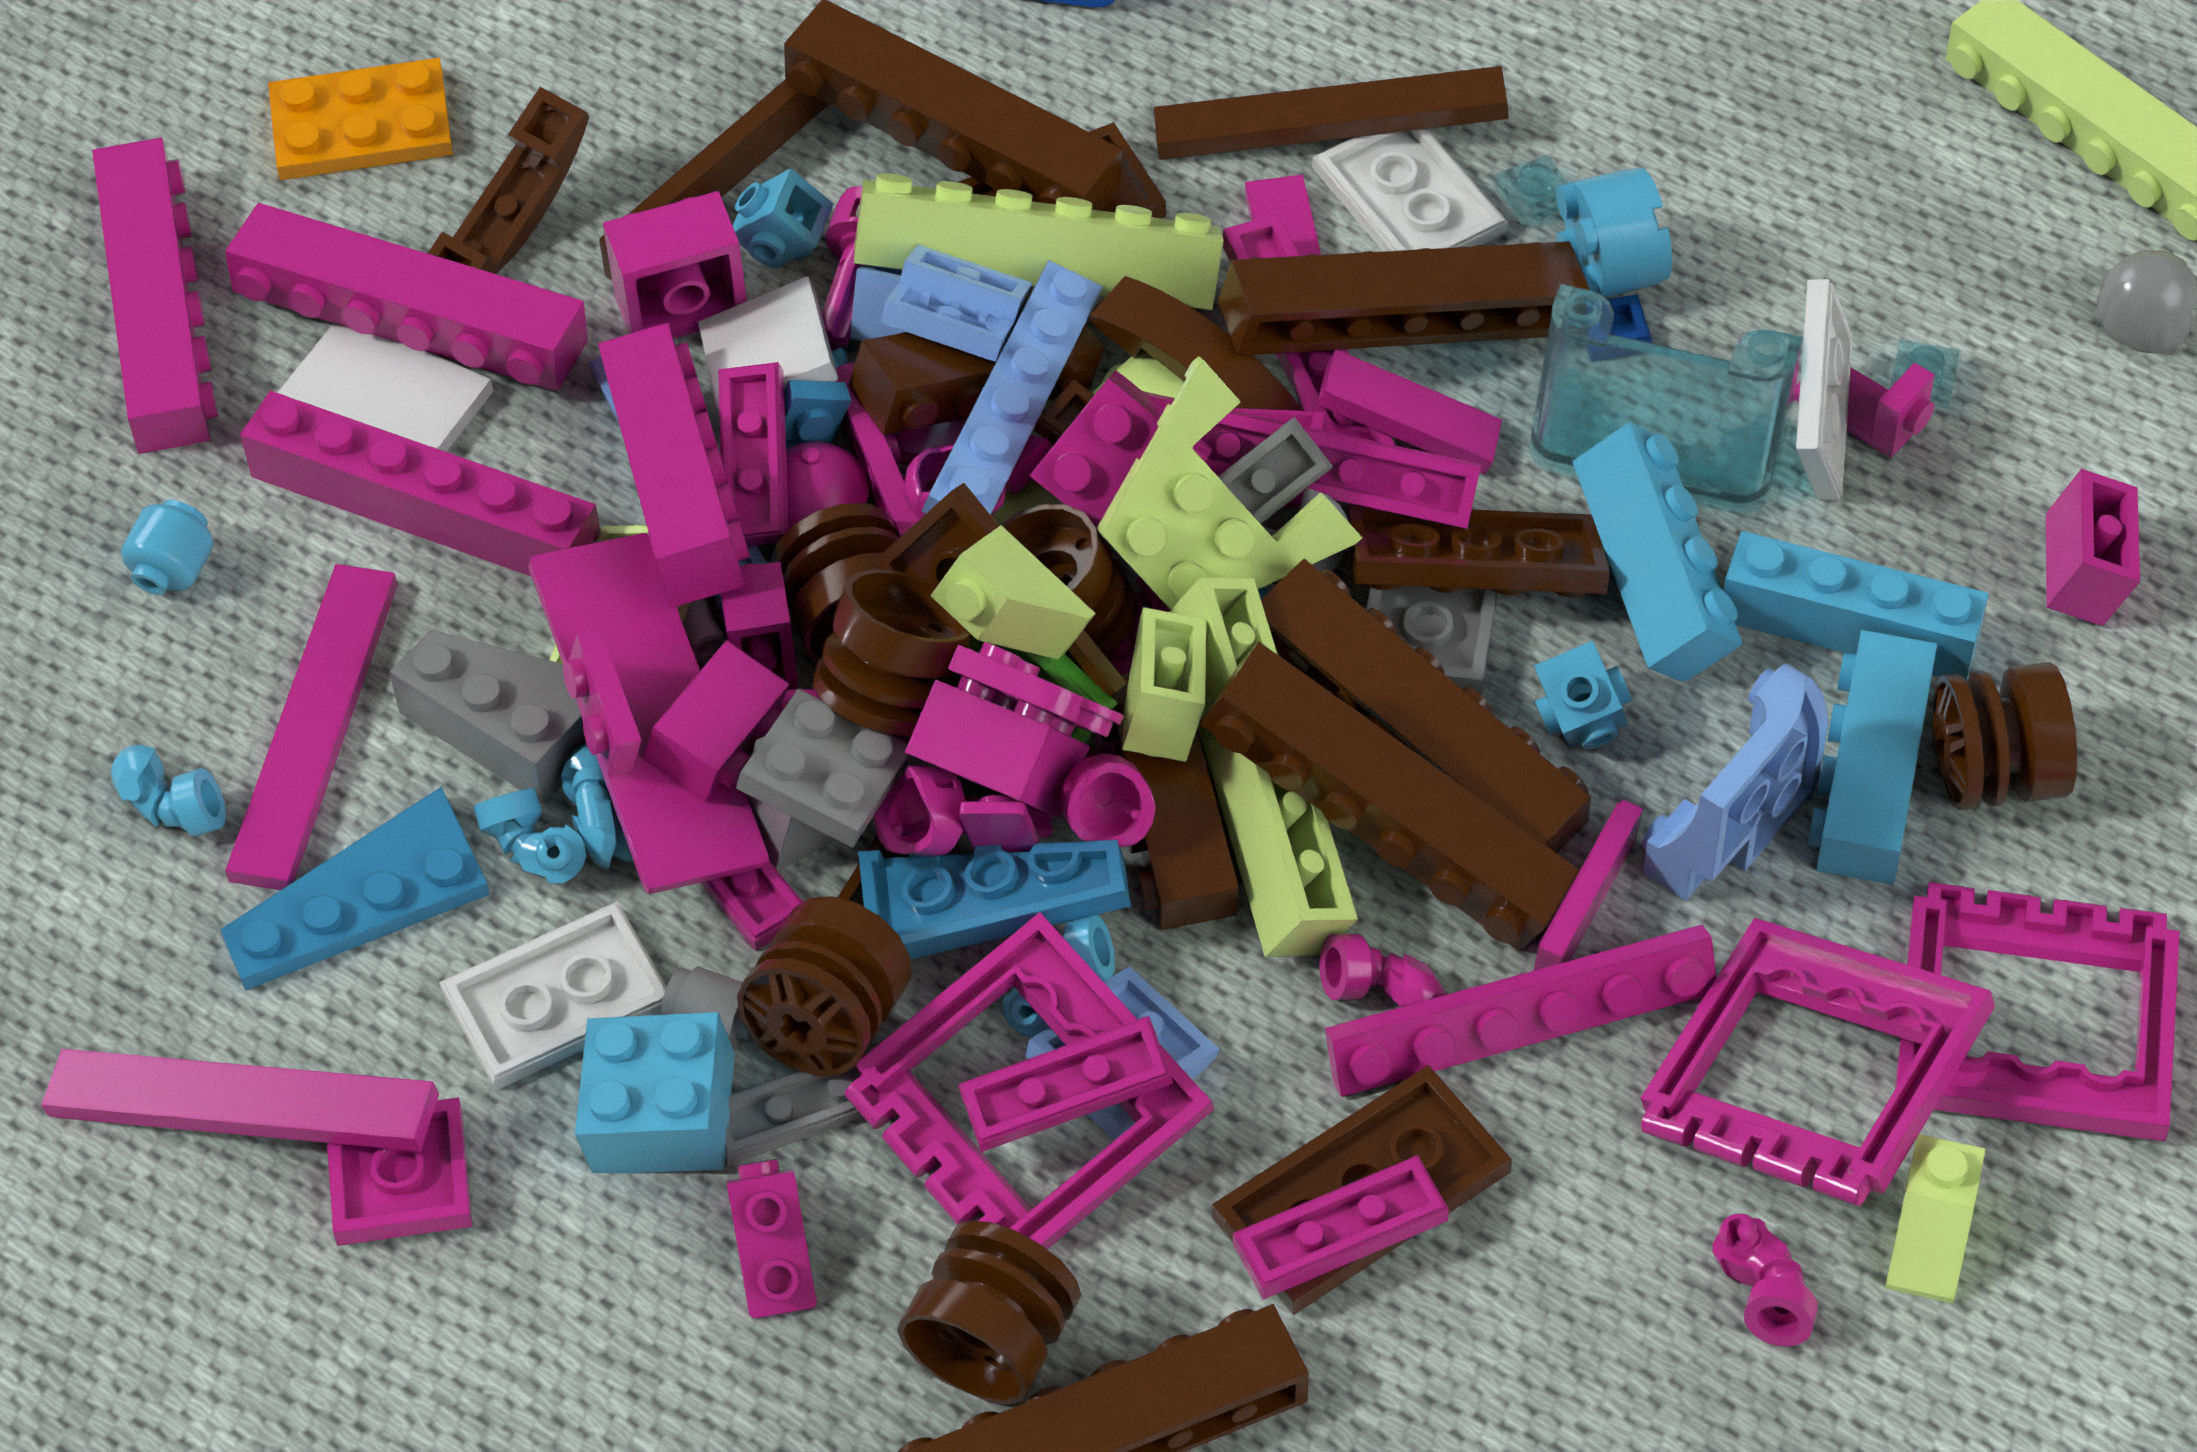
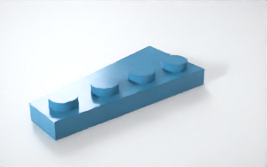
M441 786L220 929L246 991L490 895L484 875Z
M1118 840L1035 843L1030 852L1009 853L1003 851L1001 845L975 846L974 854L910 855V857L883 858L880 850L858 851L864 907L879 915L900 936L910 955V960L1011 936L1039 912L1051 925H1056L1131 907L1124 856Z

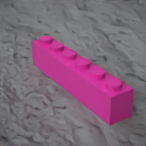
M162 137L93 149L94 169L127 417L138 454L211 441L208 419L217 418L219 414L212 382L202 383L201 373L212 371L206 337H196L194 329L205 326V318L199 291L189 292L188 283L199 281L192 246H182V239L192 237V229L186 203L176 204L175 195L186 194L180 160H168Z
M259 202L225 250L232 291L250 300L264 301L296 311L306 317H316L349 327L361 334H372L403 343L413 350L427 351L450 358L468 367L486 369L512 377L524 384H534L558 392L588 342L583 300Z
M667 322L598 343L653 552L671 608L745 586L739 561L750 558V554L740 522L738 521V513L687 342L675 346Z
M271 390L240 434L252 478L531 576L528 565L533 555L596 543L601 532L597 508L594 503Z

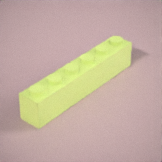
M1981 0L1952 22L1946 60L1951 63L1953 69L1960 76L1977 81L1992 92L2004 108L2020 112L2038 125L2040 131L2047 139L2052 142L2063 143L2081 156L2085 164L2093 172L2099 175L2106 174L2128 190L2130 196L2137 204L2153 208L2171 221L2183 237L2188 240H2197V127L2018 0Z
M890 173L878 174L876 181L863 179L854 245V263L903 270L905 260L919 244L1032 282V287H1035L1048 260L1102 285L1103 288L1099 294L1101 296H1107L1122 278L1127 276L1153 286L1192 308L1213 310L1224 240L1220 226L1211 225L1212 220L1206 216L1193 213H1178L1175 220L1151 217V210L1132 205H1119L1116 207V212L1092 210L1091 202L1072 197L1057 198L1056 205L1032 202L1033 196L1031 194L1011 189L997 190L996 197L972 194L973 188L969 185L950 181L937 182L936 189L912 186L913 180L909 177Z
M1199 577L1170 611V613L1206 620L1205 706L1199 721L1200 723L1235 669L1258 642H1261L1276 654L1277 651L1254 578ZM1198 724L1197 728L1264 956L1298 957L1320 955L1323 942L1328 935L1344 934L1358 920L1328 820L1324 817L1321 810L1294 791L1278 786L1266 771L1242 754L1232 752L1223 747L1211 732Z

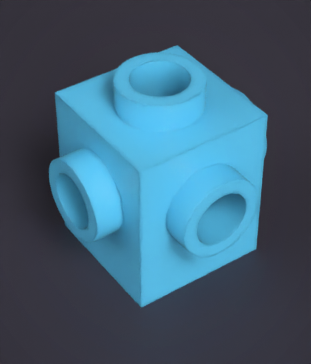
M790 168L762 184L755 182L743 191L735 205V210L738 214L733 228L739 244L754 259L767 267L776 269L793 259L797 261L804 259L816 248L834 203Z
M1593 640L1534 665L1546 695L1535 700V703L1549 736L1562 732L1568 748L1581 744L1583 749H1593L1615 739L1619 734L1617 729L1628 725L1622 705L1633 700L1618 666L1608 670L1605 669Z

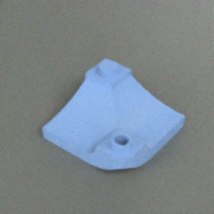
M1787 663L1780 666L1776 671L1770 668L1766 669L1753 685L1748 701L1753 704L1749 730L1752 737L1700 795L1699 803L1695 805L1684 799L1669 817L1665 815L1658 816L1650 825L1643 838L1642 848L1646 850L1643 875L1684 901L1688 900L1705 879L1713 882L1729 862L1745 872L1818 787L1828 730L1827 707L1823 694L1815 681Z

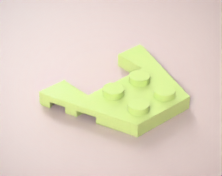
M1199 356L1191 362L1184 375L1186 377L1185 382L1171 405L1167 404L1157 422L1159 426L1141 459L1137 458L1097 527L1101 535L1170 610L1199 577L1254 578L1257 589H1260L1284 578L1303 559H1306L1310 564H1314L1355 545L1362 539L1360 534L1321 492L1279 531L1271 536L1193 450V446L1241 402Z

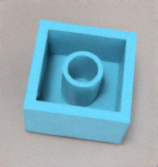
M719 1012L587 1018L575 1137L592 1173L634 1174L725 1169L727 1124L729 1127L730 1117L728 1104L729 1096L732 1094L735 1052Z

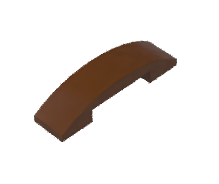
M539 87L508 133L515 146L455 235L451 237L442 231L428 254L497 274L528 240L559 191L585 133L590 117L588 113L546 89Z
M1124 276L1087 319L1088 322L1133 358L1143 349L1183 382L1186 380L1184 375L1191 362L1198 356L1201 357L1241 401L1235 408L1303 411L1281 382L1254 355L1237 356L1231 336L1190 306L1144 282Z

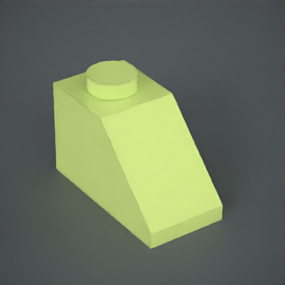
M1002 525L961 553L930 595L977 640L1054 659H1059L1066 653L1096 614Z
M1143 607L1124 703L1122 750L1143 753L1151 757H1163L1186 762L1205 706V619Z
M1921 1134L1918 1135L1908 1173L1885 1289L1954 1303L1986 1148Z

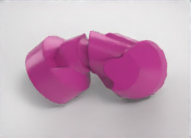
M1358 933L1330 934L1323 942L1319 961L1320 978L1323 989L1331 1000L1362 999L1369 988L1375 987V985L1383 987L1385 995L1391 997L1398 1004V1007H1404L1448 994L1434 972L1424 962L1407 954H1403L1404 958L1392 952L1386 957L1381 954V950L1370 947L1364 937Z
M1741 1213L1727 1217L1720 1225L1719 1234L1712 1244V1252L1717 1263L1728 1277L1738 1284L1741 1282L1753 1286L1744 1311V1321L1747 1328L1754 1336L1772 1345L1787 1347L1803 1343L1812 1333L1818 1304L1813 1293L1804 1285L1801 1266L1792 1259L1787 1245L1768 1231L1765 1222L1761 1219L1752 1218L1747 1214Z

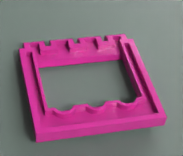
M1928 882L1927 897L1914 896L1906 965L1941 975L1944 946L2141 972L2135 1071L2123 1070L2118 1076L2114 1077L2092 1074L2084 1064L2055 1061L2049 1067L2023 1064L2017 1055L1987 1051L1980 1058L1969 1056L1964 1058L1934 1110L2165 1142L2170 1127L2180 931L2166 929L2167 914L2120 907L2116 923L2106 921V905L2053 899L2051 914L2041 913V897L1987 890L1985 905L1974 904L1975 888ZM1899 1037L1895 1089L1922 1044Z
M1039 912L860 1059L856 1068L861 1076L847 1087L844 1095L873 1129L883 1127L895 1116L899 1118L884 1131L882 1139L915 1177L918 1178L925 1175L937 1164L941 1166L925 1181L924 1187L957 1225L972 1220L981 1212L984 1216L978 1221L992 1222L1016 1230L1049 1249L1214 1110V1107L1207 1095L1160 1045L1173 1084L1118 1103L1135 1121V1124L1031 1209L914 1076L911 1070L1012 987L1020 993L1065 1045L1138 1020Z
M1754 918L1640 1099L1646 1111L1641 1122L1642 1132L1684 1147L1690 1145L1694 1139L1693 1145L1696 1151L1742 1167H1746L1753 1158V1169L1755 1171L1801 1187L1808 1186L1814 1177V1191L1860 1206L1871 1190L1884 1194L1994 1010L1995 1004L1991 990ZM1757 992L1922 1044L1861 1147L1695 1093Z

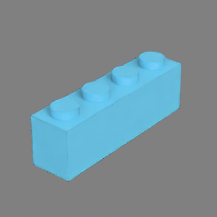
M1628 422L1573 460L1572 463L1648 669L1680 682L1686 681L1743 645L1734 622L1737 620L1738 614L1734 603L1722 590L1715 572V568L1718 565L1717 557L1711 546L1701 535L1695 516L1698 515L1696 502L1688 490L1683 487L1676 469L1679 459L1675 448L1664 435L1660 433L1654 434Z
M1745 531L1740 533L1724 584V592L1730 597L1737 610L1738 617L1734 621L1737 626L1850 654H1857L1861 630L1937 643L1932 675L1941 677V675L1958 673L1965 678L1966 682L1980 638L1989 596L1988 592Z
M1861 630L1857 654H1843L1837 690L1849 692L1847 706L1834 703L1827 741L1840 743L1837 757L1824 755L1817 792L1830 795L1827 810L1814 807L1807 846L1820 848L1816 871L1894 885L1937 643Z

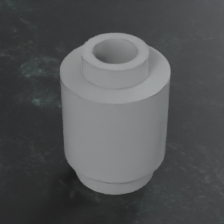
M696 967L692 971L679 968L673 974L663 996L662 1015L719 1012L733 1050L738 1049L744 1039L753 1041L739 1017L737 994L743 982L702 967Z

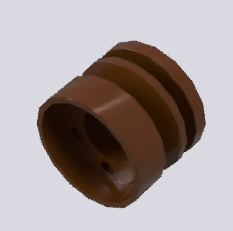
M849 503L816 511L794 524L779 539L772 554V563L781 562L787 605L792 609L793 623L806 654L816 664L823 657V647L826 639L835 632L833 630L834 615L846 581L857 572L879 569L874 560L899 539V531L894 520L882 508L866 503Z
M1042 504L1020 511L1000 524L1096 613L1084 630L1105 656L1114 652L1132 627L1137 612L1135 591L1085 512L1067 504Z
M872 569L857 572L845 583L834 615L833 630L835 632L825 641L823 657L818 661L814 673L813 687L822 702L840 716L864 728L890 735L912 736L935 679L954 687V672L949 670L948 667L958 644L968 648L973 635L930 596L938 586L937 584L900 571Z
M2046 662L2008 667L2003 673L1999 693L1990 674L1984 670L1973 671L1968 677L1967 682L1958 673L1941 675L1936 682L1933 700V745L1937 764L1943 776L1948 798L1953 807L1957 810L1974 809L1980 804L1981 797L1990 807L1999 806L2006 800L2009 780H2011L2018 797L2024 802L2064 798L2073 792L2077 776L2076 728L2065 680L2056 665Z
M833 896L809 898L793 908L775 934L769 949L762 953L756 966L751 969L744 979L737 994L739 1017L750 1037L769 1056L791 1069L815 1076L841 1075L858 1064L867 1046L875 1038L882 1022L886 1021L905 992L912 977L910 955L900 936L879 915L862 905Z
M969 1220L957 1225L953 1230L944 1252L939 1254L931 1272L934 1279L922 1283L901 1318L897 1332L903 1347L915 1361L940 1381L989 1403L1011 1405L1024 1400L1047 1358L1048 1350L1046 1345L1058 1340L1066 1320L1070 1319L1082 1294L1077 1279L1065 1264L1038 1242L1016 1230L992 1222Z

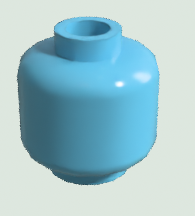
M169 499L165 500L163 504L157 503L145 506L121 547L123 562L132 572V582L140 589L154 595H164L166 590L179 592L190 589L214 546L211 532L207 528L208 522L205 516L196 508L178 500Z

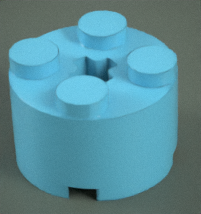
M1642 167L1624 169L1557 185L1555 191L1559 212L1564 219L1565 230L1557 232L1556 242L1570 241L1592 293L1590 301L1652 287L1669 279L1672 269V248L1668 227L1658 228L1653 209L1662 208L1663 205L1657 187L1646 169Z

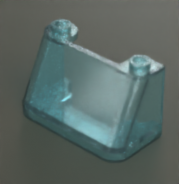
M1560 284L1552 307L1531 429L1530 455L1533 461L1541 469L1578 479L1572 461L1628 422H1631L1654 434L1660 433L1671 442L1678 455L1679 462L1676 465V469L1682 485L1692 495L1697 506L1732 514H1748L1756 512L1765 506L1772 491L1790 429L1803 337L1774 330L1760 329L1749 332L1739 339L1731 361L1611 335L1614 311L1610 302L1596 292Z

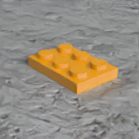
M440 57L268 82L276 167L279 180L453 155Z

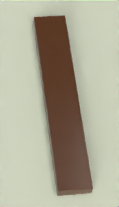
M1502 66L1154 107L1159 160L1509 119Z
M784 80L629 214L647 211L676 203L686 198L698 197L719 191L722 198L824 110L829 103L815 96L802 94L793 85ZM604 234L599 239L604 273L606 277L612 280Z

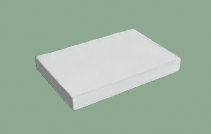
M1428 129L1353 137L1312 157V168L1382 251L1473 247L1485 245L1508 233L1509 222Z
M809 276L698 322L718 413V369L779 362L784 370V389L788 380L836 382L838 379L817 294Z
M1829 279L1807 280L1796 451L1817 499L1840 501L1843 493L1852 333L1833 283H1830Z
M333 323L277 393L447 452L492 394L493 387L490 378L429 352L416 351L403 343L372 334H361L349 327Z
M618 901L439 982L442 994L495 1091L583 1051L587 1018L661 1015L663 996L667 987Z

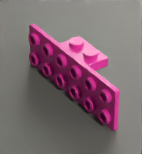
M641 533L533 555L530 558L528 568L563 663L565 685L570 697L576 699L583 718V731L587 747L591 754L597 757L644 891L648 894H654L764 868L768 862L769 855L746 793L736 789L738 780L731 788L721 783L705 802L642 758L654 725L700 672L677 607L671 608L649 535Z

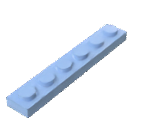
M1048 260L921 512L927 513L949 492L965 483L991 515L1103 288L1102 285Z

